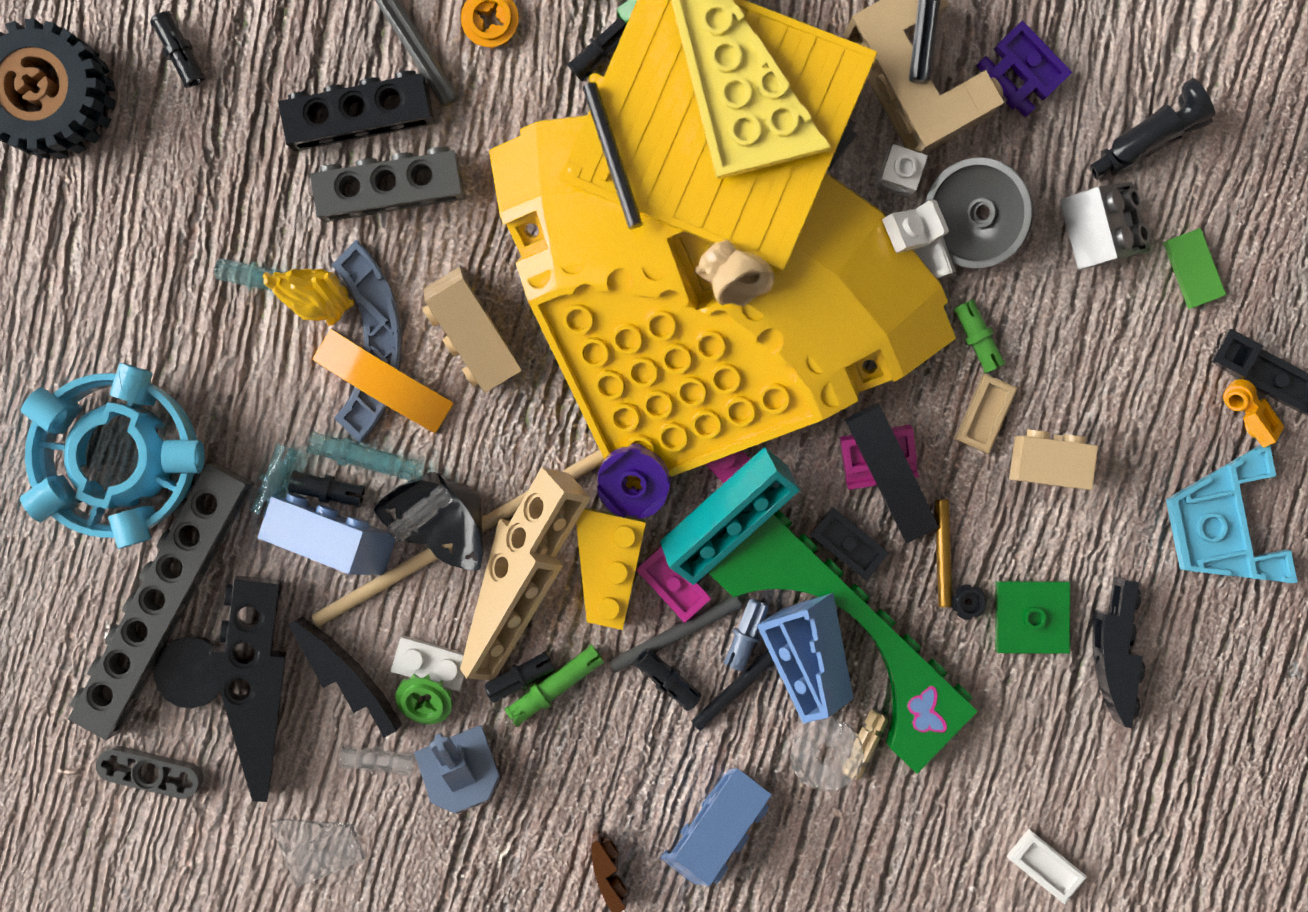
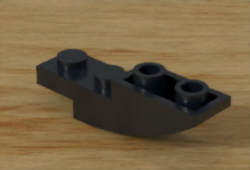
M1113 577L1108 612L1094 610L1092 628L1094 665L1103 699L1113 720L1124 727L1132 728L1133 720L1138 717L1140 711V700L1137 697L1138 686L1145 677V664L1142 662L1143 656L1129 651V647L1134 644L1136 639V626L1133 624L1135 610H1138L1140 607L1142 593L1138 588L1139 582Z

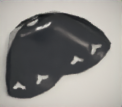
M428 472L397 486L381 498L374 508V512L381 522L399 538L409 543L427 544L435 557L451 566L466 570L478 571L481 569L483 557L481 498L466 486L453 482L441 473ZM396 508V519H393L391 513L386 512L385 509ZM414 522L418 532H414L412 528H405V526ZM453 543L452 549L454 553H451L449 548L442 547V544ZM473 551L475 557L477 558V561H475L473 558L466 559L465 556L471 554Z

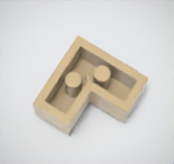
M1027 430V436H1015L1010 480L1092 490L1098 446L1086 444L1087 437L1064 434L1054 435L1053 440L1049 439L1050 432Z

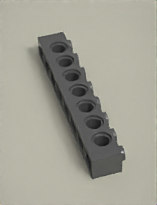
M207 463L205 467L203 466L201 473H195L191 483L194 486L188 499L184 498L174 512V517L177 518L171 530L167 529L162 534L156 546L159 549L153 562H148L140 574L139 580L143 582L137 593H132L123 605L122 612L125 615L120 624L114 625L106 636L105 643L108 644L102 657L98 656L91 664L87 673L91 677L85 688H80L70 703L73 710L68 718L69 721L104 740H108L120 732L154 670L155 660L171 639L255 483L219 463ZM208 494H212L217 500V508L213 513H210L204 505V500ZM190 526L196 527L200 533V539L196 545L191 543L187 537ZM174 557L179 559L183 566L180 576L175 575L170 568L171 560ZM156 589L160 590L165 596L163 607L156 605L153 600V594ZM138 621L143 622L148 629L146 639L140 637L136 631ZM121 653L127 655L130 659L129 670L124 669L120 665L119 656ZM103 685L111 688L113 692L112 701L105 699L103 696Z

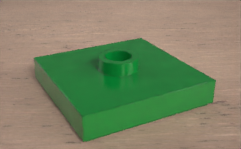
M995 581V652L1010 654H1070V582Z

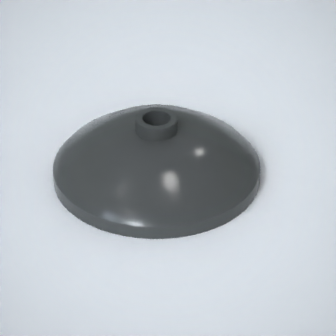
M984 157L969 158L951 165L936 178L926 197L925 203L930 200H936L949 229L948 234L944 235L943 238L952 263L959 266L987 268L1000 264L1013 256L1021 248L1031 230L1034 209L1029 188L1016 170L996 159ZM984 205L990 209V215L987 219H984L980 214V210Z

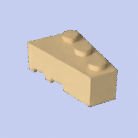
M460 266L423 289L427 306L422 309L433 327L440 324L447 335L442 339L445 346L453 357L461 356L466 364L462 371L473 387L479 384L483 392L486 393L522 371L517 358L496 324L493 323L484 309L480 298L474 293L465 279V274Z

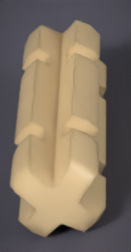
M874 710L869 712L865 720L867 725L865 728H861L850 751L852 756L847 758L843 766L844 774L856 780L862 778L866 769L864 764L865 762L869 763L881 738L879 733L884 731L888 723V718L885 715Z

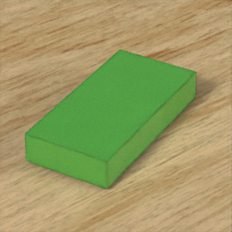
M1201 228L1163 242L1188 309L1226 295Z

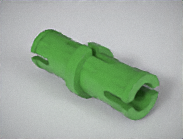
M972 299L954 308L953 311L956 313L968 337L965 339L967 345H972L984 369V373H988L998 366L1006 364V362L1003 360L991 336L994 333L992 327L987 328L975 303V299Z

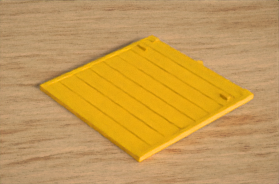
M637 0L605 76L593 73L590 75L589 81L596 82L639 213L714 244L723 240H729L733 243L736 250L753 253L764 259L771 267L784 272L875 61L877 51L749 1L733 0L735 5H738L744 14L745 20L754 34L758 35L789 82V87L798 101L806 108L812 117V122L820 134L825 137L831 148L827 152L717 180L672 1ZM589 110L570 157L560 176V180L621 205Z

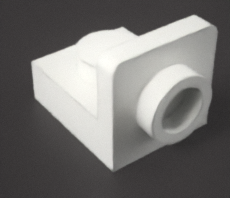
M930 200L913 210L892 213L882 219L896 253L924 248L949 232L936 200Z

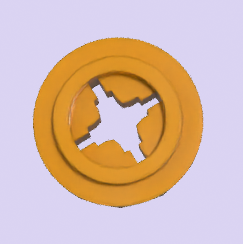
M467 0L461 12L462 28L466 36L477 46L493 49L502 44L507 45L509 39L517 32L519 15L516 5L512 0ZM496 8V18L501 25L491 24L489 29L485 31V22L477 13L489 16Z

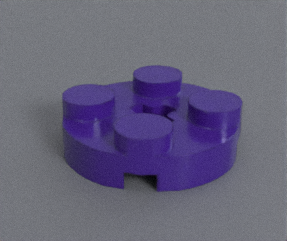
M631 444L628 447H622L610 453L603 461L597 478L598 495L605 507L618 516H637V519L646 518L656 513L665 503L671 485V476L664 461L641 444ZM631 475L640 478L642 488L638 489L633 486L629 489L625 485L628 481L627 476Z

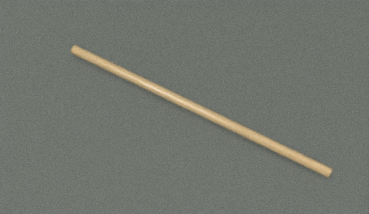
M598 450L562 472L569 473L576 480L602 465L604 461L603 455ZM528 491L483 516L482 533L498 525L500 519L506 520L512 517ZM453 543L442 544V547L449 548L451 552L453 550ZM429 548L425 549L312 614L314 623L317 627L324 625L438 558L435 557Z

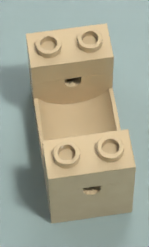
M879 0L852 16L843 37L846 40L877 51V56L867 80L905 148L926 154L985 121L1004 103L1002 100L1003 91L999 82L994 77L990 78L986 70L941 96L931 79L927 84L910 82L909 72L913 46L909 40L914 37L918 0ZM940 0L938 20L949 6L947 0Z

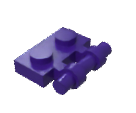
M1023 20L993 48L1002 58L997 65L987 56L976 65L981 72L986 70L990 78L994 77L999 82L1003 95L1008 99L1005 103L1012 110L1016 108L1025 118L1036 108L1027 98L1032 91L1043 101L1072 73ZM1010 67L1025 82L1019 89L1004 74Z

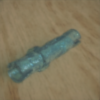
M316 431L311 432L308 443H311V445H307L306 453L337 460L338 465L345 466L348 463L408 481L414 479L416 473L414 469L418 465L417 459L413 460L353 443V439L348 437L341 440L317 433Z

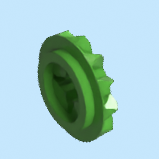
M414 673L408 680L403 679L395 694L399 710L410 720L421 724H436L445 720L450 714L454 703L451 701V690L443 688V680L438 682L432 681L429 674L420 678ZM431 695V699L418 703L419 696Z

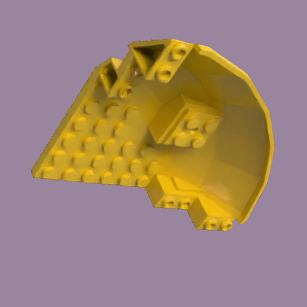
M587 115L536 121L521 128L520 136L489 150L499 213L503 225H507L522 256L516 262V266L527 300L604 460L610 453L619 448L628 447L631 444H641L646 449L657 454L666 464L670 476H675L822 421L858 402L859 392L891 380L895 382L903 378L956 339L943 307L948 303V299L940 281L914 250L900 253L895 252L882 219L887 217L883 211L827 172L784 272L771 267L774 273L772 289L755 297L745 306L734 304L721 305L715 298L712 282L705 280L696 273L701 257L714 243L641 213L643 225L636 229H628L621 205L560 180V176ZM528 224H535L539 229V234H530L527 229ZM866 360H872L876 363V367L872 370H867L862 364ZM631 475L627 476L628 481L625 485L629 489L633 486L638 489L642 488L640 478Z

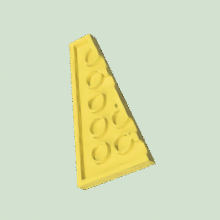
M671 0L717 180L830 151L831 146L825 137L820 134L811 120L812 117L806 108L800 104L789 87V82L758 35L754 34L745 20L744 14L738 5H735L733 0Z

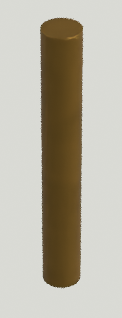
M935 499V521L939 527L936 529L938 607H952L949 499Z

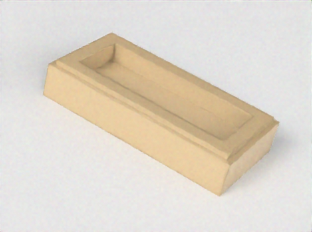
M982 374L954 440L989 454L1018 388L990 375Z

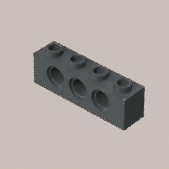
M448 147L430 148L427 150V155L413 157V153L409 152L392 155L390 161L377 162L375 158L361 159L355 162L356 166L342 168L340 164H329L321 166L320 172L310 173L316 215L324 222L466 200L459 156L454 150L449 151ZM423 169L431 170L433 174L431 181L424 186L417 185L415 182L417 173ZM387 175L396 176L395 187L390 191H381L380 182L382 178ZM351 181H359V193L354 197H346V185Z

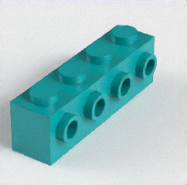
M766 447L762 448L660 541L669 568L692 585L698 582L800 491L788 465Z

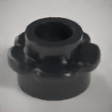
M961 585L956 589V594L952 595V609L957 611V615L960 618L971 620L973 617L980 616L985 611L986 596L983 590L977 586ZM968 598L972 601L970 605L965 603Z

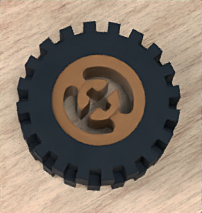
M25 19V27L16 21L6 23L5 25L9 33L3 34L0 32V141L27 154H33L45 159H49L50 155L58 159L68 158L67 149L77 154L87 150L82 142L87 139L96 143L101 138L95 132L98 125L100 124L108 128L111 119L104 116L105 109H115L116 100L107 95V91H115L114 81L104 75L110 72L107 64L98 58L99 54L92 47L55 23L45 20L43 25L36 19ZM40 65L53 66L58 74L59 84L54 82L55 79L36 67ZM18 93L23 95V99L42 109L26 112L19 101Z

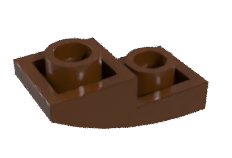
M598 831L593 834L591 843L592 862L596 880L610 911L622 912L626 909L627 897L625 895L628 894V890L618 875L612 877V874L618 871L617 857L620 856V853L614 842L609 837L604 840Z

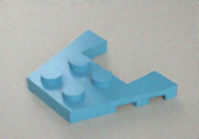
M1261 445L1255 447L1166 499L1179 568L1181 570L1285 583L1298 582L1291 550L1253 555L1240 484L1276 476L1270 445L1265 448Z

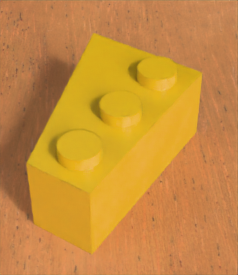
M587 507L584 508L578 518L576 528L587 623L623 630L646 520L628 516L622 517L614 513Z

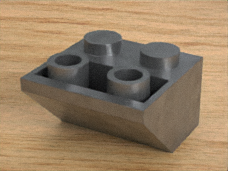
M1132 182L1098 186L1060 199L1078 270L1150 251V233L1142 221L1139 209L1141 206L1140 196L1133 187Z

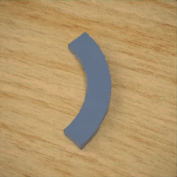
M355 240L331 266L343 278L360 309L364 325V349L400 370L402 332L395 298L379 265L358 240ZM354 387L351 396L334 419L359 443H363L382 418L387 406Z

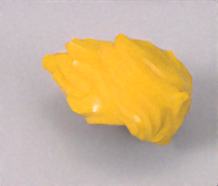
M292 269L284 273L274 272L270 274L264 272L263 274L264 284L273 290L277 298L303 320H325L328 326H332L341 319L347 309L354 306V300L349 299L346 287L341 285L339 278L334 272H328L325 269Z

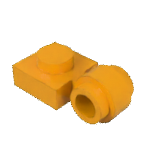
M1244 379L1232 381L1223 394V400L1227 407L1233 411H1244L1246 413L1243 417L1245 428L1249 435L1256 438L1263 448L1276 443L1285 427L1265 398L1258 399L1257 390L1250 381Z

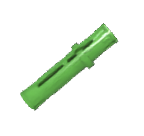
M592 644L589 645L586 650L540 684H532L529 692L505 708L507 715L511 720L514 719L513 723L517 727L521 726L523 722L542 708L547 710L551 707V701L601 664L603 665L605 663L604 659Z

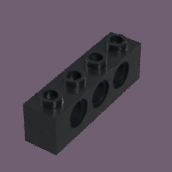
M410 70L396 73L394 79L384 81L376 77L360 80L358 86L348 88L341 84L330 85L323 89L324 92L312 95L306 91L291 93L288 95V99L278 101L286 145L294 151H300L433 125L435 120L427 81L422 73L416 74V71ZM399 95L401 97L397 108L393 110L384 109V102L389 96ZM364 102L365 109L361 115L357 117L349 116V109L353 103ZM320 109H328V119L321 124H315V113Z

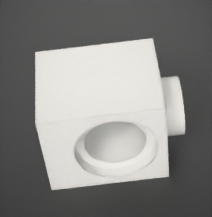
M893 144L885 154L875 187L910 197L917 190L928 155Z

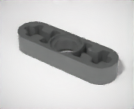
M114 746L104 751L96 761V771L105 781L179 799L191 797L202 787L204 781L201 769L193 763L123 746ZM117 756V763L129 766L134 762V759L136 763L132 769L121 767L114 772L113 765L108 763V760ZM144 763H152L158 768L159 777L156 781L150 782L143 778L141 768ZM184 773H187V779L193 782V784H190L185 789L182 788V781L171 779L166 782V785L164 784L168 776L180 777Z

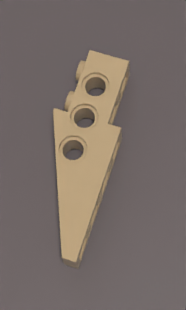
M542 467L511 521L504 519L498 521L460 670L467 679L493 680L497 677L563 566L556 558V555L591 498L569 473Z

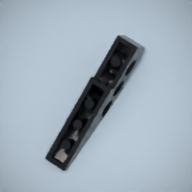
M237 575L233 584H227L225 590L224 606H230L229 620H222L220 642H226V646L213 645L209 656L251 799L256 802H267L287 652L272 651L281 580ZM254 607L260 616L258 622L248 624L242 621L240 617V610L242 608ZM240 643H248L253 646L255 655L250 659H242L237 656L235 647ZM236 679L246 680L250 685L251 691L245 695L236 694L231 688V682Z

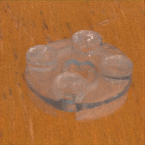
M835 717L805 723L797 730L792 740V754L790 755L792 768L804 784L814 789L834 791L845 787L857 777L865 759L862 742L856 731L849 724ZM823 743H826V747L833 746L836 751L833 754L835 760L832 764H828V760L822 763L818 758L822 753L819 747Z

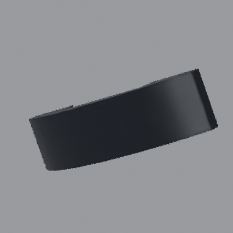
M1229 329L1211 361L1233 377L1250 381L1257 391L1308 416V373L1263 350V345Z

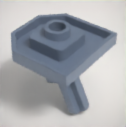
M482 725L452 737H444L442 733L435 735V740L430 743V746L414 752L431 803L454 814L490 801L501 777Z

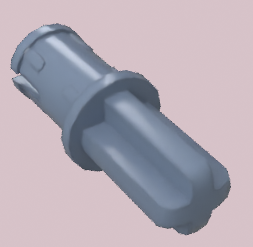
M750 599L748 601L738 628L733 629L735 635L727 656L723 661L725 665H730V668L738 671H745L754 644L760 641L757 624L764 621L768 611L766 603L757 599Z

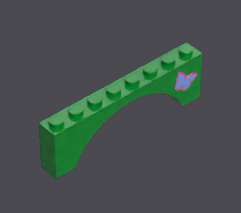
M778 510L708 573L732 597L769 589L794 590L817 597L833 593L835 605L849 613L860 623L872 638L882 656L887 669L892 696L890 726L885 742L896 755L918 774L977 713V710L970 704L974 698L959 683L952 687L944 679L948 674L947 671L933 658L926 662L918 654L922 647L907 633L901 638L892 629L896 622L881 608L875 613L866 604L870 597L855 583L849 588L840 579L844 572L829 558L823 563L814 554L818 547L803 533L797 538L788 529L792 522Z

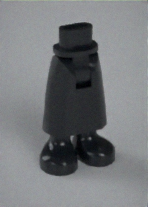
M1191 78L1183 83L1181 87L1182 94L1178 97L1180 108L1178 112H1175L1168 104H1164L1146 120L1117 137L1113 141L1110 150L1107 148L1103 149L1100 152L1101 158L1090 165L1093 177L1098 181L1109 173L1117 175L1125 172L1155 152L1181 140L1182 136L1213 122L1212 117L1215 116V109L1201 83L1195 78Z

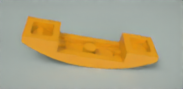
M330 329L313 357L315 362L346 382L435 434L454 405V402L399 371L333 329Z

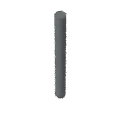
M737 596L730 597L691 617L685 623L682 622L610 659L609 662L614 672L617 673L634 664L636 658L646 648H651L655 653L742 608V605Z

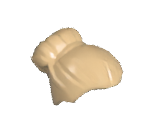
M729 240L713 244L703 254L700 264L696 268L697 274L705 280L712 282L715 298L721 305L734 304L745 306L755 297L770 291L774 282L773 270L764 259L753 253L736 250L733 243Z

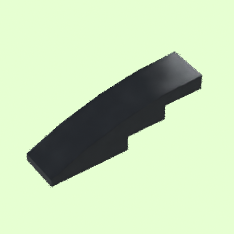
M877 402L844 419L906 544L939 528L879 403Z
M304 617L288 624L323 688L337 682L353 713L367 706L384 738L396 732L403 725L379 687L361 665L333 638Z

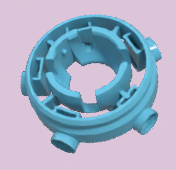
M119 363L116 374L100 373L88 375L65 384L53 394L44 387H40L28 396L21 407V413L32 420L25 445L26 472L32 489L20 496V501L25 511L34 520L43 522L52 516L64 526L81 534L101 538H115L117 547L120 549L152 539L149 529L170 516L183 499L187 497L192 488L193 476L195 473H201L203 470L204 446L202 441L197 440L193 425L180 404L161 388L150 382L153 375L152 372L129 364ZM111 387L109 395L128 401L127 404L107 402V404L84 414L71 428L65 444L55 443L57 434H64L83 409L78 402L89 394ZM157 399L173 418L181 440L163 441L160 439L156 430L164 427V423L152 412L139 406H154ZM114 416H127L131 419L127 432L136 442L139 457L138 464L129 479L119 485L110 486L106 491H103L104 489L95 480L89 481L81 470V467L87 465V443L98 426L107 425ZM54 450H64V466L68 478L77 489V493L64 475L57 476ZM172 473H180L178 483L169 479ZM163 487L173 491L165 505L156 513L153 506H145L111 515L108 517L110 523L101 521L105 509L135 506L140 502L138 498L154 497ZM84 502L93 506L90 510V515L79 509L77 505Z

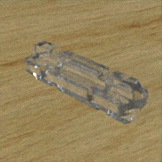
M441 485L436 487L429 493V498L424 497L403 514V519H396L388 526V530L392 537L399 542L404 541L412 534L411 530L419 529L439 513L437 509H444L453 501L449 491Z

